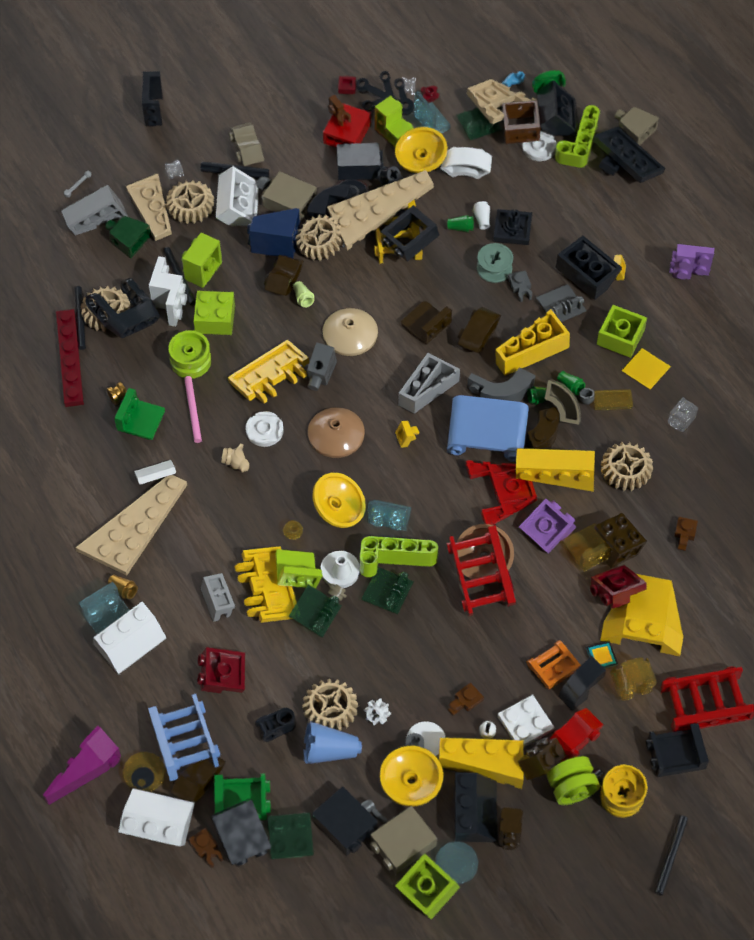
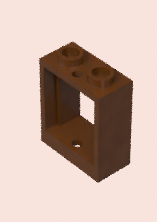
M537 100L503 103L506 144L541 141ZM534 117L533 124L509 125L508 119Z

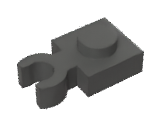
M526 270L508 274V280L513 293L518 292V300L523 302V295H527L529 300H532L531 283Z

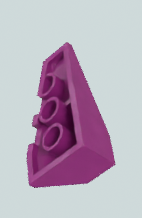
M99 726L81 743L79 747L82 750L75 758L71 757L69 759L65 773L58 774L43 794L44 800L48 805L107 772L120 761L121 754L119 748Z

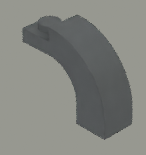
M519 367L510 380L503 383H493L471 373L468 377L467 389L475 394H480L481 398L519 402L527 396L528 389L534 386L536 375Z

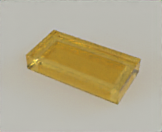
M631 389L594 391L595 410L633 408Z

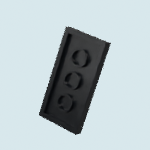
M619 126L596 134L593 138V141L639 183L661 175L665 171L663 165Z

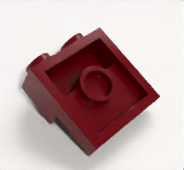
M626 565L591 577V594L594 597L599 596L604 606L609 605L613 609L630 603L631 595L647 590V583Z
M206 647L202 654H199L197 665L201 666V673L198 674L197 684L201 685V691L221 693L224 690L243 693L245 690V652Z

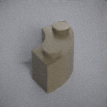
M249 122L230 127L229 139L231 143L235 144L238 162H242L246 166L264 161L261 145L257 139L253 124Z
M551 379L548 380L545 399L551 401L558 408L560 421L579 425L581 422V411L575 395L562 383Z

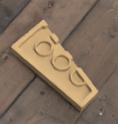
M158 174L126 186V191L142 219L150 225L154 240L157 241L172 235Z

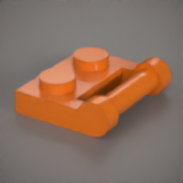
M560 640L555 642L552 648L535 659L531 658L526 662L529 669L537 675L548 690L571 676L581 666ZM557 653L562 654L543 668L539 666Z

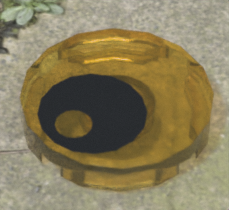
M136 753L125 763L123 769L124 780L130 789L152 792L163 783L165 775L164 764L160 757L154 753Z

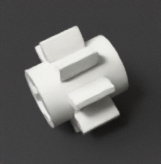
M382 699L377 700L376 703L374 700H371L368 703L369 707L364 709L367 716L366 720L373 722L374 726L378 722L384 724L387 721L386 717L391 715L388 712L389 704L382 702Z

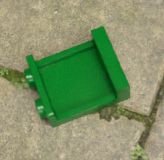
M261 773V778L224 779L223 775H215V813L244 800L251 799L259 819L267 820V813H271L270 800H266V793H270V780H266L265 773Z

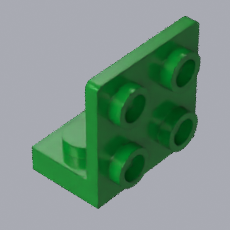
M128 388L114 418L117 431L153 440L165 413V408L140 401L137 398L136 390Z

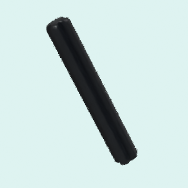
M204 161L201 162L200 167L203 172L222 174L234 166L248 176L255 178H269L270 173L269 169Z

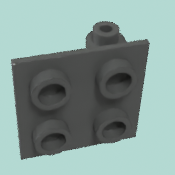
M569 284L536 298L545 312L551 309L561 322L586 312L582 305L584 303L583 297L576 296Z

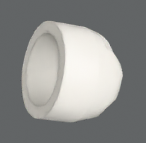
M485 721L480 725L479 733L483 738L491 739L496 734V726L491 721ZM486 726H490L489 733L485 732Z

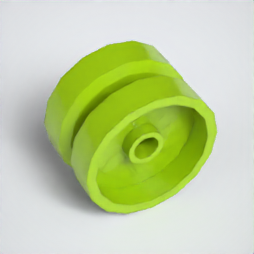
M186 330L178 333L171 339L169 343L170 363L173 371L178 376L183 378L191 376L194 379L208 371L211 366L210 345L202 333Z
M582 756L568 759L554 766L547 773L546 776L551 787L555 788L553 793L558 804L569 805L580 802L599 790L600 783L597 776L592 774L593 767L588 757Z

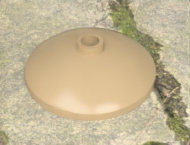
M346 308L334 312L327 318L323 326V338L326 345L334 347L336 353L345 356L365 353L375 344L378 336L377 324L372 316L365 311L354 308Z

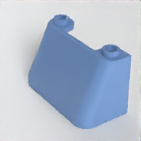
M463 395L455 396L452 402L447 453L461 455L466 451V447L503 451L505 458L511 462H516L517 448L524 449L528 405L516 401Z

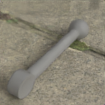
M86 171L84 176L69 190H65V197H70L71 192L86 178L91 177V172Z

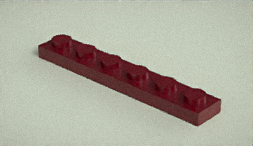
M75 310L56 311L65 407L84 405Z

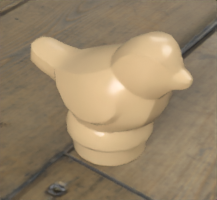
M240 443L235 449H223L221 463L231 465L232 468L239 469L241 472L248 471L250 466L242 451L243 444Z

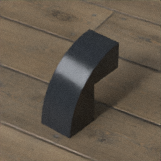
M335 185L320 192L308 207L307 212L310 220L312 216L318 218V215L322 218L325 215L329 217L328 206H331L332 203L336 204L352 198L353 193L350 185Z
M591 656L567 680L559 693V698L573 711L587 700L589 689L605 677L606 669Z

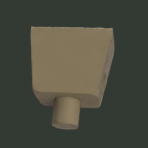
M633 107L628 113L619 109L614 116L619 121L618 126L639 145L657 130L659 118L637 107Z

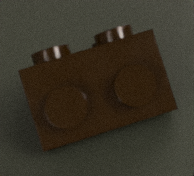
M423 301L401 320V325L427 345L451 324L452 310L446 306L443 310L438 311L427 301Z

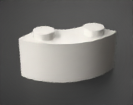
M452 147L447 151L446 158L441 164V169L452 177L467 175L479 179L490 173L492 156L482 149Z

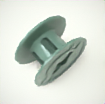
M491 243L482 247L477 256V272L479 276L492 283L503 282L508 279V274L512 273L514 258L512 251L505 245Z

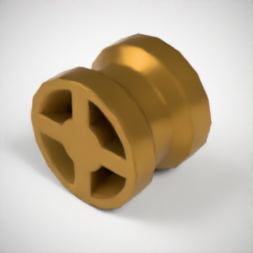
M118 382L113 388H107V393L114 405L119 404L127 392L121 382Z

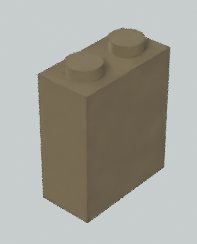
M279 172L276 177L272 178L270 186L261 195L263 207L273 212L298 208L301 222L307 214L310 203L317 196V187Z
M411 806L371 834L370 846L376 854L380 853L383 857L382 862L389 871L392 869L395 874H398L422 857L424 853L426 854L436 847L437 837Z

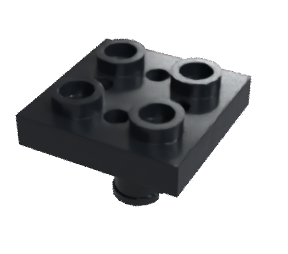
M497 209L493 242L529 245L532 212Z

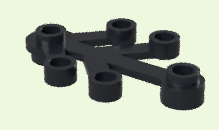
M387 71L380 73V79L384 84L386 92L370 85L366 78L357 80L356 88L360 93L370 92L381 98L372 102L370 100L364 101L362 104L364 110L372 111L376 105L391 96L401 103L402 115H409L413 112L414 103L406 96L403 79L397 78L394 81V86L399 91L400 99L394 97L390 83L391 76ZM371 104L369 108H365V106ZM408 104V107L403 108V105Z

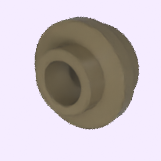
M337 584L334 587L332 585L329 586L330 590L328 593L339 601L347 597L344 594L346 590Z

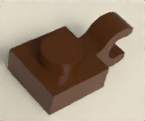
M335 95L329 97L328 110L331 115H335L338 119V124L343 126V119L351 122V115L344 110V105Z
M678 517L674 537L680 538L679 550L686 551L688 540L694 541L697 520Z
M470 682L455 694L456 699L449 704L450 708L448 711L453 716L463 708L469 712L484 700V696Z

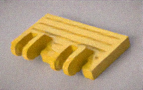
M287 339L227 378L229 383L249 401L257 398L262 403H266L267 397L262 392L266 391L273 398L277 396L275 389L268 382L274 386L287 378L295 384L298 381L293 372L305 378L307 373L302 366H306L310 361L309 357Z
M281 546L243 550V561L250 562L239 563L234 567L236 572L252 571L238 575L237 579L241 583H250L253 597H248L244 600L245 606L262 605L247 611L248 617L259 616L260 623L296 619L300 616L292 586L277 584L275 552L277 549L282 550Z

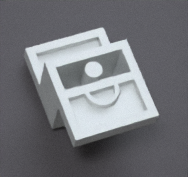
M158 256L149 284L151 300L156 308L167 310L169 325L176 326L178 320L182 318V306L186 305L187 294H185L186 284L183 283L181 275L169 274V265L166 264V258Z

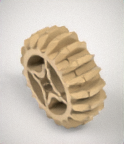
M194 180L191 183L185 181L184 184L179 182L178 186H173L172 190H169L166 198V206L170 216H173L174 220L179 219L180 223L185 221L187 225L189 222L195 224L197 220L202 222V218L207 219L208 214H211L214 208L212 191L210 188H207L206 184L202 185L200 181L198 183H195Z
M318 215V218H314L312 216L310 221L305 220L306 224H300L301 229H298L296 236L297 247L307 259L310 257L313 261L316 258L321 261L323 257L328 259L329 255L335 256V251H340L339 246H343L342 232L338 231L341 226H336L338 221H334L333 217L329 218L325 215L322 218Z
M107 285L106 289L100 286L99 290L93 289L92 293L101 295L117 314L131 309L130 301L121 289L117 291L116 287L110 289ZM83 298L81 314L84 317V321L86 324H89L90 328L95 327L96 331L102 329L105 332L107 328L89 310L85 302L86 298Z
M621 442L620 446L614 444L613 448H608L607 453H604L603 460L601 461V472L604 474V479L609 480V485L616 484V489L619 486L623 487V491L626 488H630L633 491L634 486L640 489L641 485H645L647 480L651 478L653 461L650 459L649 453H645L644 447L638 448V443L635 446H631L630 442L627 445ZM638 470H641L639 473H637V474H635V475H632L633 473L637 472Z
M330 678L325 684L321 680L319 682L320 686L313 684V690L308 689V696L303 698L305 702L303 704L304 717L308 718V723L315 722L333 729L337 728L339 731H341V726L347 728L349 726L348 722L353 723V716L357 715L356 708L358 707V702L355 701L357 696L352 694L353 689L351 687L347 688L345 682L339 685L338 679L335 683H331ZM340 698L345 700L347 704L346 709H343L342 705L339 704ZM315 702L322 708L320 715L314 709Z

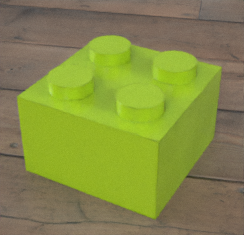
M203 233L194 238L191 247L183 253L181 258L186 281L202 288L205 287L222 263L219 240Z
M197 291L194 313L195 331L202 334L232 335L235 311L234 292Z
M612 305L599 331L597 345L631 358L645 331L647 317Z
M425 853L396 885L430 919L438 913L460 888Z

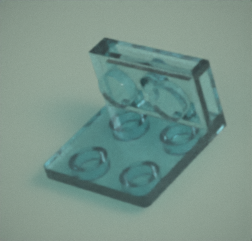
M419 91L415 92V111L413 112L415 119L420 121L423 127L433 128L440 133L449 130L450 123L433 102L428 103Z
M379 500L369 501L368 523L378 527L385 526L397 531H406L411 507Z
M113 582L79 602L82 615L97 635L130 611L119 597L118 589Z

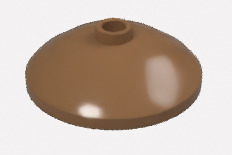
M328 408L319 412L313 417L308 427V439L311 446L318 453L332 458H341L354 453L363 443L365 436L362 420L354 412L345 408Z
M474 525L465 530L457 542L485 536V533H488V527L494 525ZM496 527L509 571L514 559L513 544L509 536L502 529ZM486 543L458 550L457 552L459 560L462 562L478 558L483 552L490 555V552H493L491 544L488 545ZM492 562L462 570L463 575L470 580L495 574V571H498L496 563L493 564Z

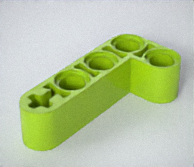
M589 105L585 107L575 143L569 141L557 143L555 152L556 162L578 168L587 165L593 138L598 126L600 110L597 106Z
M368 536L361 542L360 573L364 577L375 576L378 570V563L433 566L438 561V544L432 540Z

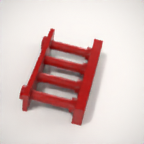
M496 525L488 527V533H485V536L455 543L454 537L450 536V542L446 543L449 555L453 554L465 600H461L464 612L468 611L469 616L473 615L472 608L499 601L506 602L507 606L516 604ZM486 543L488 545L491 544L493 552H490V555L460 562L458 550ZM491 562L493 564L496 563L498 571H495V574L465 581L463 569ZM493 582L502 584L503 590L500 593L474 600L469 598L467 591L469 588Z
M730 666L721 671L681 678L669 677L662 681L661 693L670 692L676 712V717L673 718L671 724L672 732L688 730L690 724L699 723V727L702 729L752 720L754 717V704L747 705L744 703L737 679H740L743 672L742 667L735 668ZM729 681L736 703L735 707H724L717 683ZM709 684L716 706L715 711L707 712L704 710L697 686ZM690 689L696 709L694 715L687 716V714H684L678 690Z

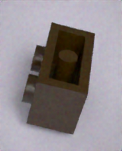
M544 738L538 741L537 745L528 750L527 754L518 761L527 780L547 774L566 757L563 747L557 738L551 740Z

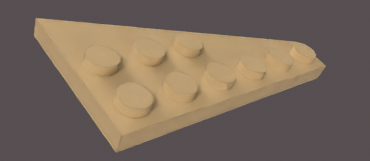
M174 475L166 476L76 547V551L127 576L186 488L187 481Z

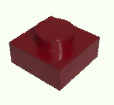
M339 76L338 94H355L356 77Z

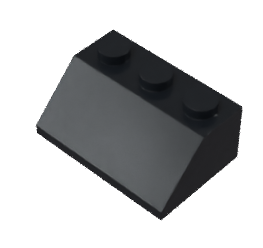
M552 80L538 90L540 128L550 135H577L576 99Z
M583 235L557 255L555 267L594 300L608 290L622 270L619 264Z
M455 773V842H497V781L478 773Z

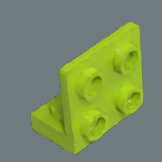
M277 549L275 552L277 584L316 589L323 575L321 569H315L314 553Z

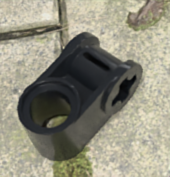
M386 166L380 167L377 171V177L382 186L404 179L399 169L395 166L389 168Z
M282 708L269 715L260 717L255 721V725L259 727L263 735V742H270L279 736L293 731L296 727V719L293 710ZM284 718H290V719H291V720H290L289 722H287V723H283V722H282V720H283Z

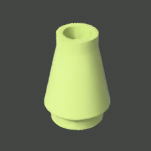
M301 281L294 283L293 289L297 303L302 307L311 306L314 303V294Z

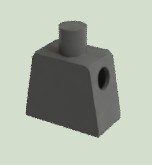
M316 342L307 368L310 381L308 388L318 391L320 384H328L337 363L334 347Z

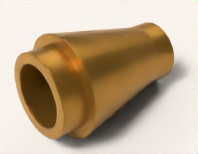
M115 574L108 580V585L112 586L124 599H132L138 591V586L134 581L118 577Z

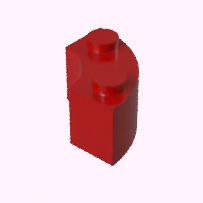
M587 708L576 712L549 739L557 738L563 747L566 757L560 763L577 757L580 753L579 751L590 740L592 742L595 741L601 734L599 730L604 724Z

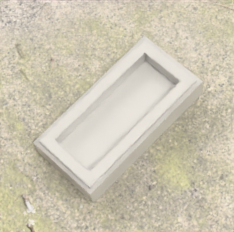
M169 460L134 472L138 483L143 484L175 474L176 470L172 461Z

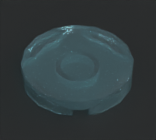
M451 842L440 849L436 857V864L460 885L473 879L478 868V858L471 846L463 842Z

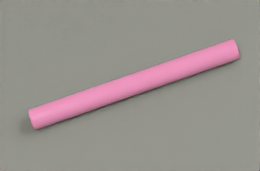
M186 376L184 381L194 442L200 443L202 439L192 377Z

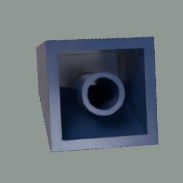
M294 208L254 216L252 223H249L247 227V234H250L248 245H251V253L277 257L279 255H286L294 258L297 247L296 236L298 229H300L299 209Z

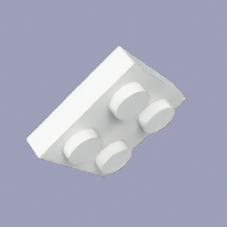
M533 695L503 710L497 716L512 740L523 741V748L553 732L555 729Z

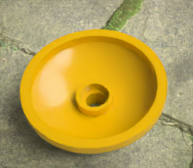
M418 127L407 131L400 137L395 147L398 163L402 168L412 173L429 172L436 169L445 160L448 151L444 136L439 131L429 127Z
M328 473L315 483L312 494L314 506L326 522L335 527L349 528L362 519L366 507L365 498L362 490L354 480L341 473Z
M404 746L394 750L386 757L380 770V782L386 795L394 802L404 806H420L431 801L440 791L443 783V770L437 757L427 749L419 746ZM413 779L415 780V783L410 784L408 783V780Z

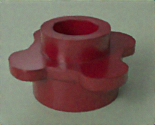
M432 85L421 88L423 100L426 102H433L439 98L436 86Z

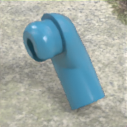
M521 71L512 73L502 84L508 87L520 84L524 81L525 74Z

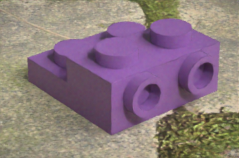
M678 244L677 250L672 253L669 273H673L672 277L679 279H690L691 274L709 275L714 248Z
M545 499L519 527L549 554L561 540L564 541L576 526L574 525L575 519L568 513L564 515L560 512L561 507L554 500L550 503Z

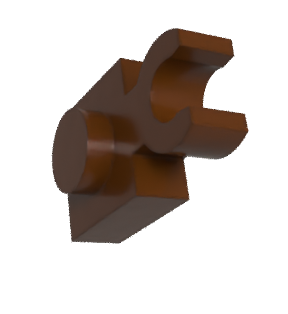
M204 828L188 839L200 859L205 855L207 856L206 859L209 867H214L211 861L213 857H218L221 862L223 861L221 852L214 850L218 847V843L207 828Z

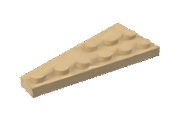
M423 171L328 206L330 216L333 217L334 221H338L336 226H341L338 231L342 232L341 239L346 249L352 248V244L356 241L364 239L367 233L375 231L393 218L400 209L408 207V203L414 199H419L434 188L433 182L428 172Z

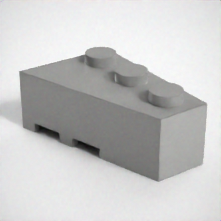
M108 185L62 210L67 226L75 235L96 229L97 225L107 223L109 220H115L123 216L128 217L122 202Z
M427 353L399 392L398 405L415 414L458 383L460 369Z

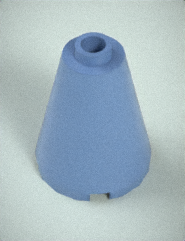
M309 722L304 738L306 750L303 752L305 763L313 764L356 758L357 754L361 753L362 742L358 740L357 736L315 722Z

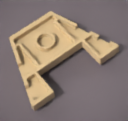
M492 79L469 87L467 90V95L492 124L503 120L504 113L497 109L503 106V103L537 100L535 98H532V100L526 98L522 92L514 93L510 91V87Z

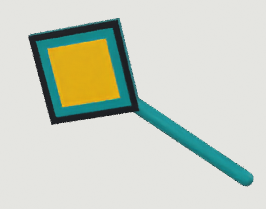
M610 641L586 647L589 658L593 656L604 668L618 665Z

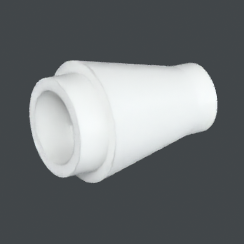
M484 201L475 203L473 213L479 228H489L490 206Z
M339 555L336 557L332 574L339 580H345L351 575L352 569L347 561V557Z

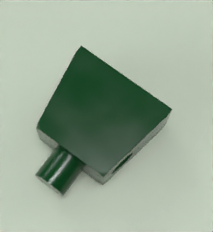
M123 216L117 223L109 220L105 227L110 231L111 243L129 258H132L151 237L149 224L127 216Z

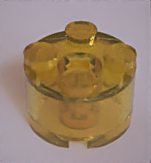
M643 658L621 663L622 668L617 670L614 667L610 671L618 696L623 701L633 698V694L641 693V695L651 693L653 691L652 687L657 683L648 658L645 661Z

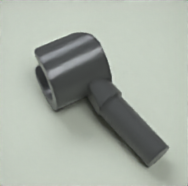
M366 800L361 804L368 812H372L384 824L388 819L378 812L371 800Z

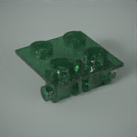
M479 108L456 115L470 141L502 130L498 122L490 123Z
M378 567L377 574L372 577L361 600L398 614L414 581L408 578L409 575L406 572H401V574L397 575Z
M308 584L289 617L323 638L342 605L339 604L337 596L328 597Z
M310 812L268 816L271 859L314 855Z

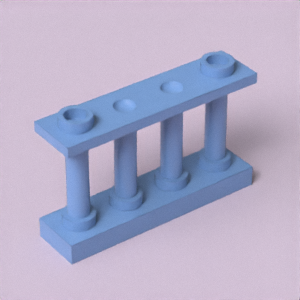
M196 694L192 695L193 706L164 715L163 713L158 714L156 706L148 708L170 781L178 779L176 770H179L181 766L212 757L214 766H219L217 760L218 757H221L218 745H213L202 714L206 713L202 701L198 702ZM197 713L199 720L167 729V727L163 728L166 722ZM202 728L204 733L203 735L174 744L167 742L172 736ZM207 742L208 750L178 759L177 757L172 758L176 751Z

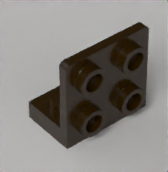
M623 513L609 518L594 527L612 549L609 553L610 557L606 562L610 568L638 556L647 542Z

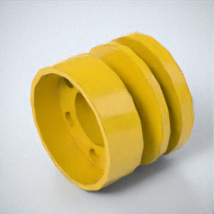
M630 765L615 766L608 771L604 777L600 792L602 806L608 813L615 817L625 818L633 816L640 810L648 787L642 772ZM621 791L622 794L626 793V797L619 795V792Z

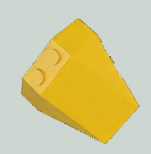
M636 574L647 583V590L631 595L630 603L610 610L603 623L600 641H610V643L620 645L621 639L626 638L661 645L660 653L680 656L683 633L672 581Z

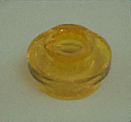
M291 520L285 524L283 532L288 539H298L303 533V527L299 522Z

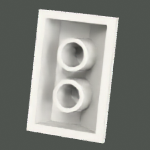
M234 166L220 174L216 218L230 226H248L249 223L251 224L253 217L257 216L259 188L257 187V181Z
M141 602L96 635L93 644L119 675L163 642L166 636L155 616Z
M132 789L123 810L119 832L171 845L183 846L186 843L194 802Z

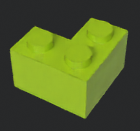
M390 96L375 106V130L396 147L400 137L413 129V126L402 118L401 103Z

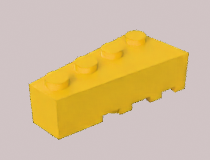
M550 309L543 318L539 317L532 326L521 330V334L510 338L496 349V365L504 376L517 371L519 367H527L568 349L570 333Z
M517 448L516 479L594 492L595 451Z
M440 738L439 762L442 768L460 773H478L496 780L497 783H507L522 789L523 771L518 763L523 757L522 740Z

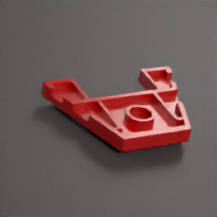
M472 460L466 461V468L470 479L490 476L499 503L497 507L481 510L484 524H496L537 501L532 481L516 479V464L502 463V465H497L484 461L483 463H473Z

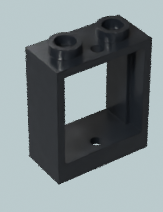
M414 205L381 231L383 244L387 248L391 247L397 257H402L407 262L440 236L437 225ZM411 222H414L423 232L404 246L394 236Z

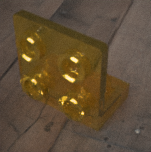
M596 523L563 540L564 545L583 571L607 560L610 557L609 553L612 551L594 529L595 525H597Z

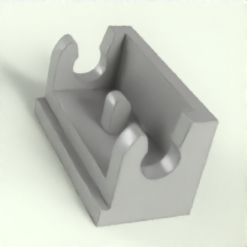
M223 574L203 577L201 591L213 622L218 621L222 614H225L228 618L235 605Z

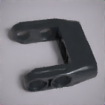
M131 278L123 280L120 284L123 294L127 295L130 303L134 306L131 309L117 314L105 299L96 293L88 295L85 299L89 310L108 330L120 338H125L155 324L160 318V314L150 297Z

